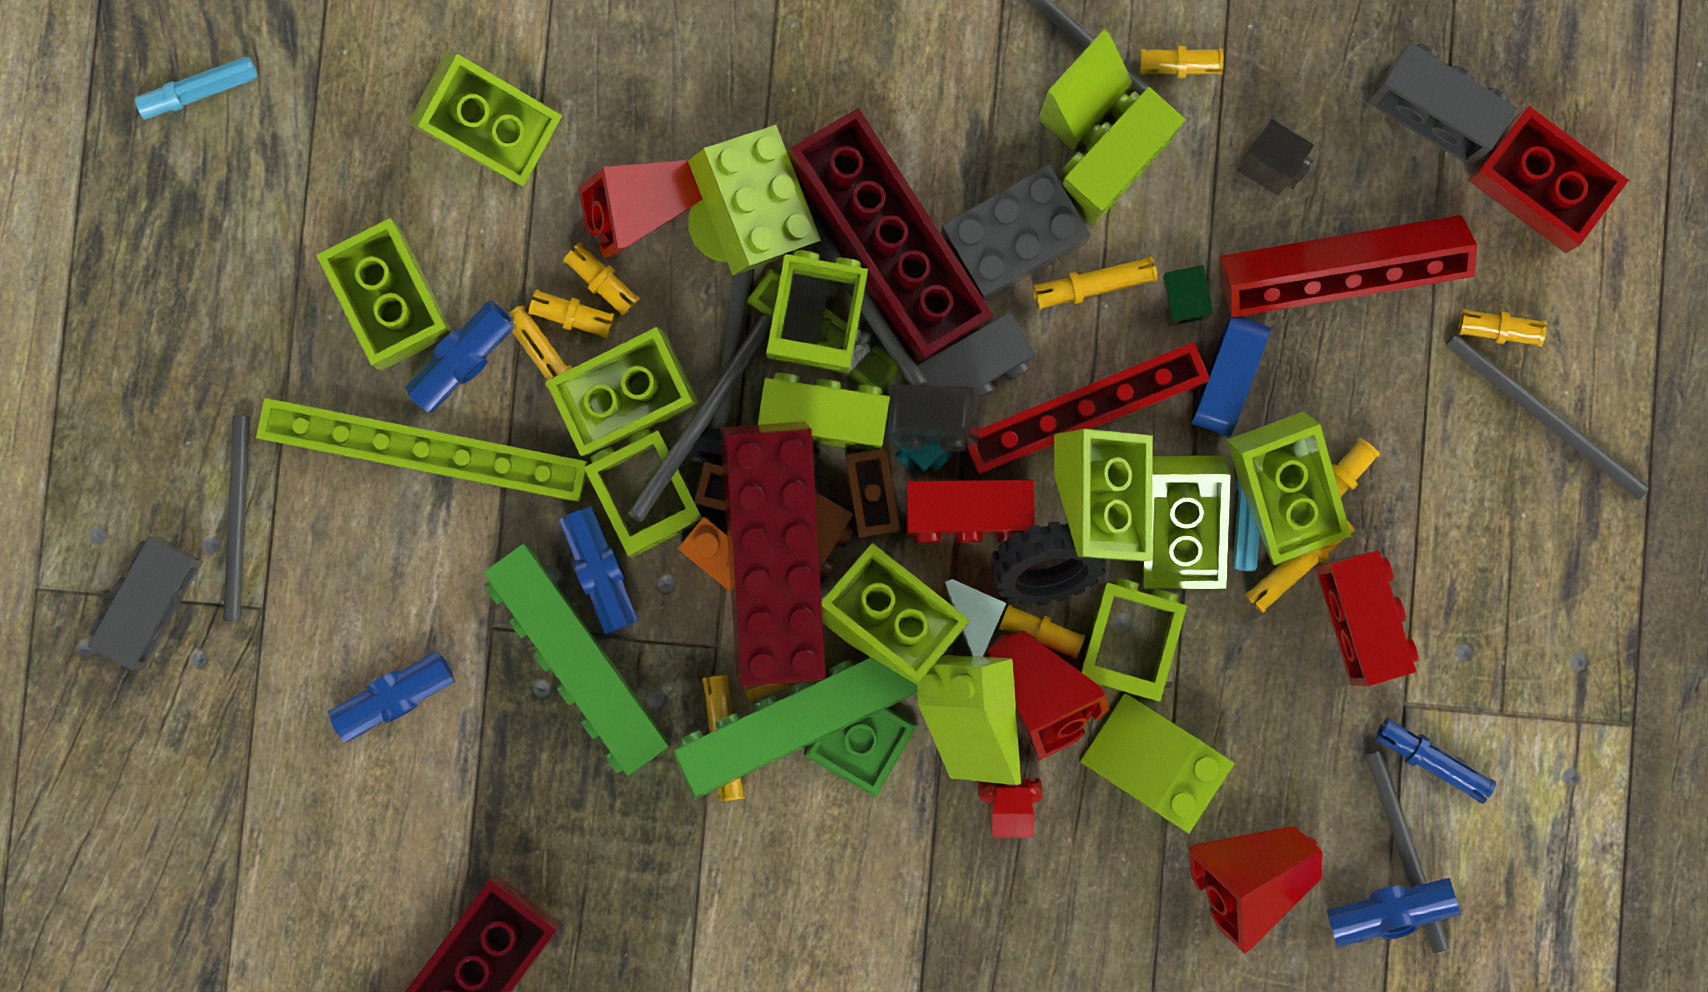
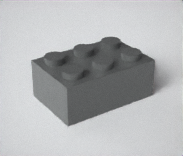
M1410 42L1391 63L1367 103L1471 167L1492 150L1516 112L1517 107L1509 103V97L1495 88L1486 89L1473 81L1474 76L1466 69L1459 66L1451 67L1439 60L1438 53L1424 44L1415 45Z
M1050 164L945 223L941 229V235L984 301L989 300L1085 245L1091 236Z

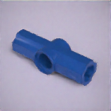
M488 301L461 330L458 329L451 332L436 346L433 351L435 357L405 387L408 396L428 413L434 412L460 384L469 382L483 370L488 363L486 357L516 327L513 318L494 301Z
M590 506L559 519L575 558L573 565L584 592L591 597L595 612L605 634L638 622V616L623 582L625 580L623 569L613 547L607 543L594 508Z
M436 651L402 671H399V669L373 681L366 686L367 690L327 712L336 733L343 742H348L368 732L371 728L382 722L386 724L418 707L417 703L456 681L448 662L440 651Z
M1450 878L1440 879L1408 889L1404 886L1386 887L1373 892L1369 899L1327 910L1329 922L1338 947L1380 936L1383 939L1401 938L1414 933L1418 926L1461 915Z

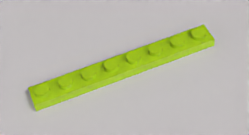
M264 398L256 438L260 440L581 503L587 474L584 467L589 464V462L268 398Z

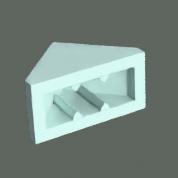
M952 579L944 582L943 584L951 605L970 619L969 624L962 631L970 655L983 657L1006 603Z

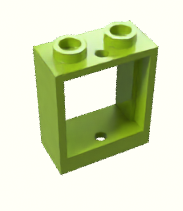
M795 250L794 255L785 254L766 352L767 359L849 374L868 269L860 268L861 262L849 258H836V262L832 263L819 260L820 255L810 251ZM794 273L855 284L843 350L782 339Z
M649 428L628 437L629 445L615 452L612 447H608L595 453L590 457L592 463L584 467L627 555L631 558L696 526L703 518L678 468L671 480L686 509L631 536L601 473L653 447L656 448L663 462L670 450L662 434L658 430L651 433Z
M1115 577L1113 584L1107 582L1102 585L1079 671L1098 685L1161 702L1187 605L1177 603L1179 597L1177 594L1155 589L1154 594L1149 595L1137 591L1138 583ZM1114 597L1171 613L1152 682L1095 666Z

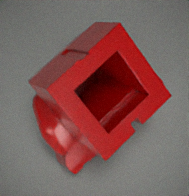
M1021 778V783L1018 785L978 781V796L982 801L990 803L989 825L992 838H1034L1035 813L1033 803L1040 802L1042 799L1041 779L1035 778V782H1032L1031 778Z

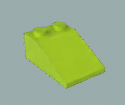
M1105 29L1048 90L1038 118L1041 123L1073 151L1082 143L1088 147L1092 142L1090 139L1100 129L1101 125L1099 124L1109 113L1115 117L1119 112V107L1129 97L1127 93L1132 85V80L1111 35Z
M446 52L407 124L524 187L562 115L461 55Z
M658 327L546 381L576 448L582 457L624 440L641 430L650 429L665 423L700 405L666 333Z
M1303 411L1227 439L1238 480L1273 565L1352 537L1320 423Z
M1080 429L1055 434L1054 477L1077 556L1143 562L1152 561L1153 436L1092 429Z
M1153 456L1152 561L1143 562V589H1226L1231 476L1226 456Z
M873 543L821 601L822 622L851 646L917 685L970 622V619Z
M959 655L941 656L918 683L917 697L919 708L951 779L1011 785L1020 784L1021 775L1012 658Z
M1126 693L1122 695L1079 761L1189 834L1235 765L1234 762Z

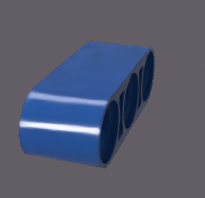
M1231 315L1229 316L1208 370L1210 380L1201 389L1191 417V424L1228 438L1231 437L1265 349L1271 327L1242 316L1231 318Z

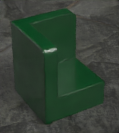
M1204 265L1170 271L1163 275L1169 305L1165 310L1168 327L1208 319L1214 313Z

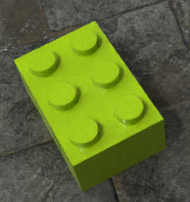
M1150 87L1141 95L1134 91L1119 107V112L1114 117L1116 123L1112 126L1105 122L1090 139L1092 142L1086 148L1089 152L1085 156L1078 152L1062 170L1064 172L1059 177L1063 182L1064 190L1076 210L1093 226L1171 143L1186 121L1180 113Z
M777 125L703 148L688 160L732 276L783 259L785 254L794 255L795 250L805 251L821 241Z
M391 218L316 255L371 366L382 371L442 341L453 332L400 226Z
M775 373L774 379L765 378L758 425L805 421L812 428V443L862 451L882 449L890 396L882 395V388L858 385L857 391L841 389L840 382L827 379H816V385L803 384L799 381V376L786 373Z

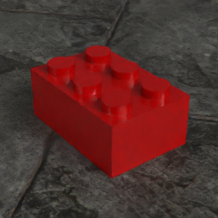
M1528 106L1513 119L1492 150L1488 152L1469 177L1468 181L1564 253H1568L1582 244L1628 183L1629 179L1531 106Z
M1034 480L907 481L906 536H915V544L940 543L941 536H956V543H981L983 535H997V543H1001L1004 540H1011V535L1019 531L1024 533L1029 531V527L1035 526Z
M1376 550L1315 567L1351 686H1372L1416 673L1414 662L1419 660L1418 652L1411 637L1406 638L1402 622L1406 621V614L1400 598H1394L1389 582L1394 580L1388 558L1381 557L1380 551Z

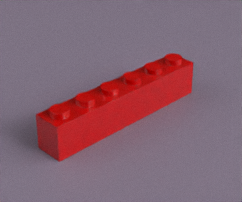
M1458 215L1220 255V289L1231 318L1470 278L1475 277L1477 243L1463 216Z
M1192 342L966 434L962 437L961 442L974 474L978 478L1054 447L1055 434L1080 429H1098L1201 387L1210 378L1197 347Z

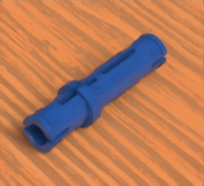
M1389 717L1384 720L1386 726L1383 724L1379 726L1374 740L1406 758L1405 762L1409 765H1419L1468 794L1481 804L1487 801L1486 797L1490 798L1496 781L1435 747L1429 742L1430 738L1423 734L1416 735Z

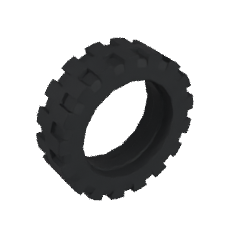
M1060 521L1049 522L1048 526L1043 527L1035 525L1029 527V531L1024 533L1019 531L1011 535V540L1001 542L998 545V551H994L991 556V566L999 595L1006 597V600L1011 603L1019 601L1020 605H1030L1031 603L1046 605L1049 604V601L1057 600V602L1067 600L1068 596L1072 594L1076 596L1085 592L1086 587H1093L1099 582L1098 577H1103L1106 567L1105 559L1078 557L1068 522L1060 524ZM1070 558L1053 567L1027 570L1029 567L1043 561Z

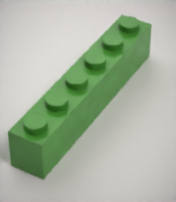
M523 543L483 572L488 579V582L484 584L486 591L497 605L504 602L513 614L508 618L509 623L521 638H524L526 635L530 638L536 647L532 651L533 657L545 672L552 669L560 681L556 685V689L569 706L573 703L577 704L584 714V717L579 719L582 726L592 739H596L599 736L609 750L603 754L617 773L624 770L626 775L629 776L671 746L668 739L529 545Z
M866 655L868 659L854 666L851 659L830 668L828 671L831 676L818 683L815 680L802 681L791 687L792 695L780 701L776 695H773L754 704L756 712L744 718H740L737 712L715 723L718 730L708 735L702 736L699 730L677 741L680 748L674 750L673 757L695 800L917 694V684Z

